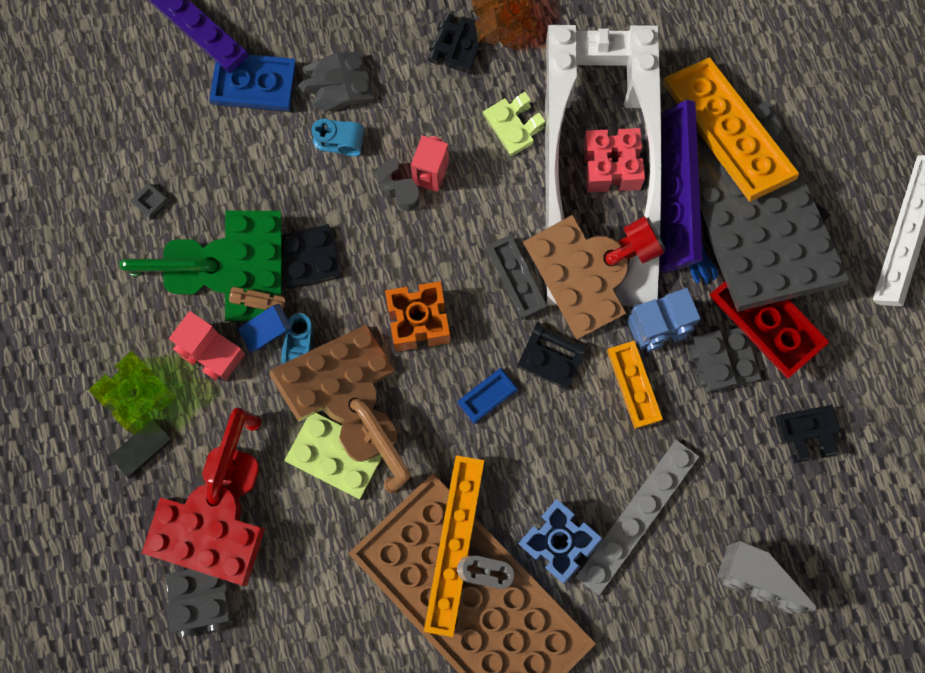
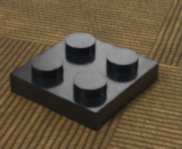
M329 224L282 235V267L288 290L341 277Z

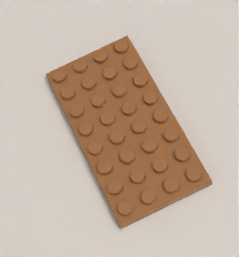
M433 473L348 553L458 673H568L596 644L475 517L468 556H481L508 563L514 571L513 582L505 589H497L463 581L454 636L449 637L424 632L449 489ZM473 565L467 566V571H470L471 574H481L482 572L481 568L474 567ZM490 571L489 576L497 577L499 580L504 578V573Z

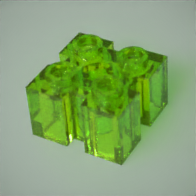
M131 350L115 365L118 372L112 378L105 374L88 390L104 407L112 411L111 415L126 431L134 435L152 420L148 414L154 408L161 412L177 396ZM135 389L137 390V393L133 397L131 392Z

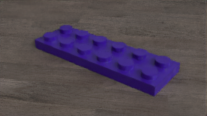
M685 100L661 113L660 238L666 250H664L665 254L659 256V273H670L703 261L695 102Z

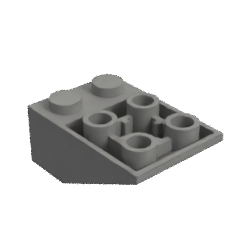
M741 541L728 545L717 575L718 579L724 581V587L737 592L748 590L752 592L751 598L764 603H768V601L779 603L778 609L793 615L796 613L804 614V611H815L816 605L770 553Z

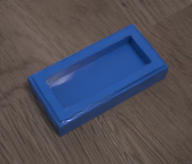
M280 303L271 306L238 328L250 353L261 349L292 329Z
M499 368L460 398L457 404L475 424L517 392L518 388L503 369Z

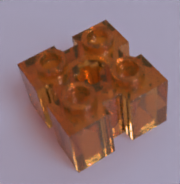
M472 0L473 12L480 18L475 22L478 42L495 45L500 41L503 47L521 49L539 36L536 16L530 15V9L534 7L533 0Z

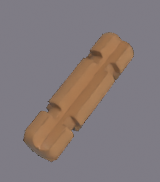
M232 287L229 295V302L241 305L242 302L245 303L244 306L267 310V308L279 303L283 310L285 307V298L283 296L274 295V297H270L268 293L253 290L244 292V288Z

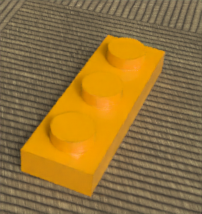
M635 341L608 348L607 353L634 430L661 422L663 418Z

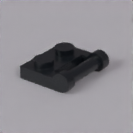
M537 322L517 364V368L568 390L588 344L582 341L577 343L544 328V324ZM539 338L575 353L573 359L570 360L537 345Z

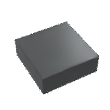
M150 182L131 200V203L151 220L170 202Z

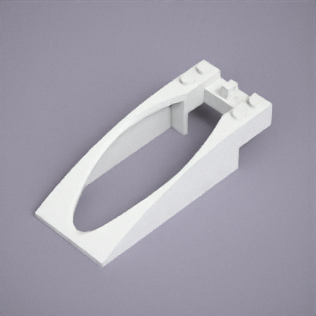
M548 25L546 39L547 92L545 98L546 229L564 219L558 174L559 141L566 108H570L577 78L576 65L627 66L628 91L624 101L625 108H641L646 129L648 194L644 216L650 218L660 236L661 110L658 26H630L629 31H609V29L579 31L576 30V25ZM637 255L630 259L627 273L622 282L613 288L623 306H637L658 299L659 257L644 265ZM547 287V306H558Z

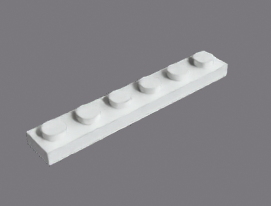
M918 155L876 287L873 301L879 305L903 306L925 236V155Z

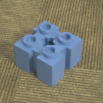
M688 288L668 294L664 298L654 299L634 306L631 311L632 315H629L627 322L639 351L647 348L648 352L663 347V342L668 339L679 342L690 336L689 333L695 330L693 325L698 323L700 316Z
M556 499L541 516L546 521L544 526L540 530L533 526L518 544L537 561H540L544 556L549 561L545 568L559 581L566 584L580 568L575 561L582 553L588 558L603 539L584 522L578 528L573 523L576 518L575 514ZM566 535L568 537L566 541L568 546L565 549L562 547L558 550L555 549L554 546L557 544L554 541L555 537L559 536L562 538Z

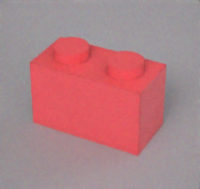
M422 135L411 163L412 180L417 186L439 192L449 165L448 144L439 137H426Z

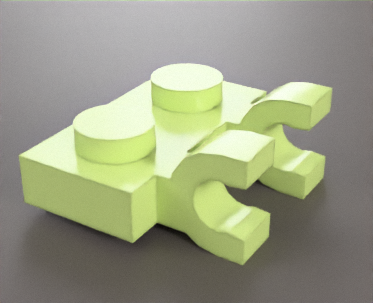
M526 92L517 96L511 104L504 98L483 111L487 122L511 157L534 144L531 136L545 129L543 125L545 120L540 113L529 119L525 125L518 118L517 115L531 108L529 104L531 99Z

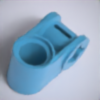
M319 119L313 123L311 128L313 143L318 150L341 153L347 156H358L361 154L365 130L361 124L328 119Z
M297 313L288 319L292 329L285 333L281 356L282 364L314 349V325L305 314ZM298 323H307V330L304 333H294V328Z

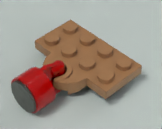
M573 214L523 241L576 339L626 314L613 288L622 282L627 273L629 259L637 255L644 265L665 254L664 250L666 248L649 217L643 216L623 227L627 236L619 241L601 235L586 239Z

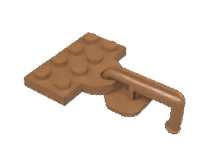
M366 325L271 369L270 377L298 422L323 410L331 419L342 423L339 441L351 459L364 462L381 454L394 477H388L384 482V488L388 493H396L410 478V472L393 446L397 441V431L385 413L372 410L376 403L374 384L392 375L395 369Z

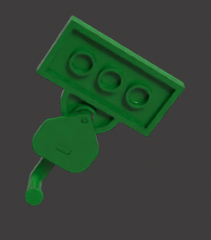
M225 210V238L214 240L204 248L195 240H172L164 247L163 259H122L119 262V267L131 276H139L142 272H163L164 287L167 291L176 295L196 294L205 285L215 292L225 294L226 322H249L265 310L244 306L245 303L242 302L241 305L229 302V295L232 287L244 288V292L253 290L268 293L270 297H274V295L282 296V212Z

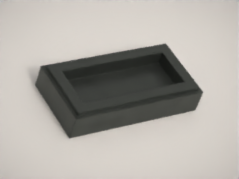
M152 419L109 457L123 474L130 479L173 440L157 421Z

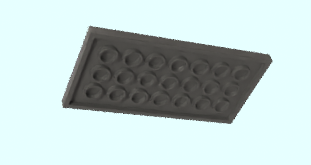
M770 101L748 107L799 172L797 180L751 202L748 201L697 131L700 216L737 312L845 286L849 281Z

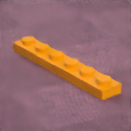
M457 455L455 457L424 632L449 637L454 636L463 580L457 572V566L463 557L468 556L484 460Z

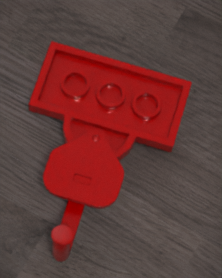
M236 407L233 409L220 447L211 450L207 456L202 472L206 484L195 489L189 495L185 504L160 497L142 554L241 586L248 585L265 528L240 521L241 506L239 498L253 489L259 472V463L254 456L236 451L244 424L250 431L257 430L262 423L260 417L242 408Z

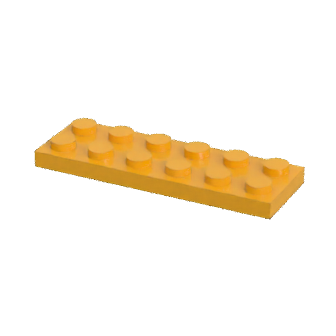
M710 57L664 77L663 85L677 104L685 100L695 102L696 130L749 202L797 180L799 172Z

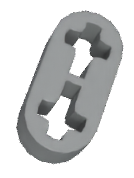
M465 556L459 561L457 566L459 577L468 583L505 589L512 584L514 579L512 567L503 561L481 556ZM473 565L474 567L481 568L482 572L481 574H471L470 571H467V566ZM490 571H500L504 573V578L498 580L497 577L489 576Z

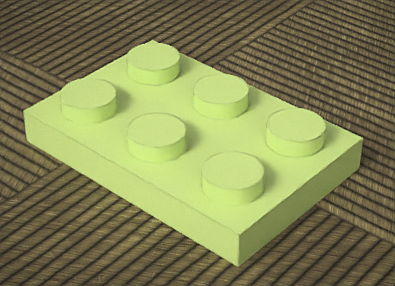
M317 413L307 417L284 461L361 500L383 457L381 454H378L364 462L354 461L348 456L339 441L341 425Z

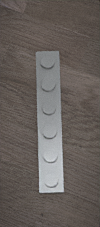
M675 440L603 538V541L576 575L575 579L599 596L699 456Z

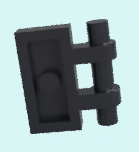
M446 13L443 21H440L437 27L438 34L436 40L432 41L430 45L428 61L437 64L440 56H446V67L470 74L486 33L487 24L462 16L460 24L457 25L453 23L455 16ZM448 36H454L451 45L445 44Z

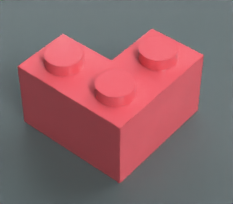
M191 311L187 313L169 337L176 345L173 350L191 365H194L197 361L204 366L202 372L215 381L218 377L226 381L245 356L241 348L220 335L213 326Z

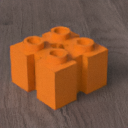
M441 281L420 284L419 292L408 293L407 287L385 290L390 320L397 319V322L390 323L396 352L417 349L418 341L427 340L428 346L450 343L446 313L439 314V312L445 311ZM420 313L421 317H424L419 321L411 319L415 318L414 314Z

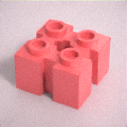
M640 128L618 129L616 136H608V130L586 131L583 149L585 163L588 162L585 172L587 193L608 192L610 185H619V191L641 190L645 176L643 159H638L642 150Z

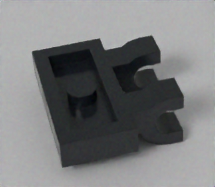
M833 405L780 414L775 417L782 445L791 443L794 464L805 462L806 459L810 458L805 440L818 438L821 458L834 456L833 454L838 453L833 435L838 434L840 429Z

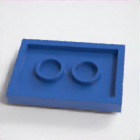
M248 54L249 57L230 74L215 62L209 98L211 105L290 112L297 65L296 59Z

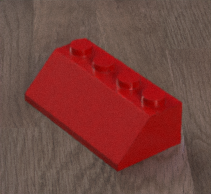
M725 281L709 294L787 379L829 343L789 299L737 312Z

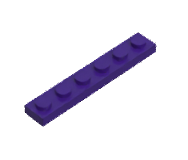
M147 0L229 74L249 57L246 50L189 0Z

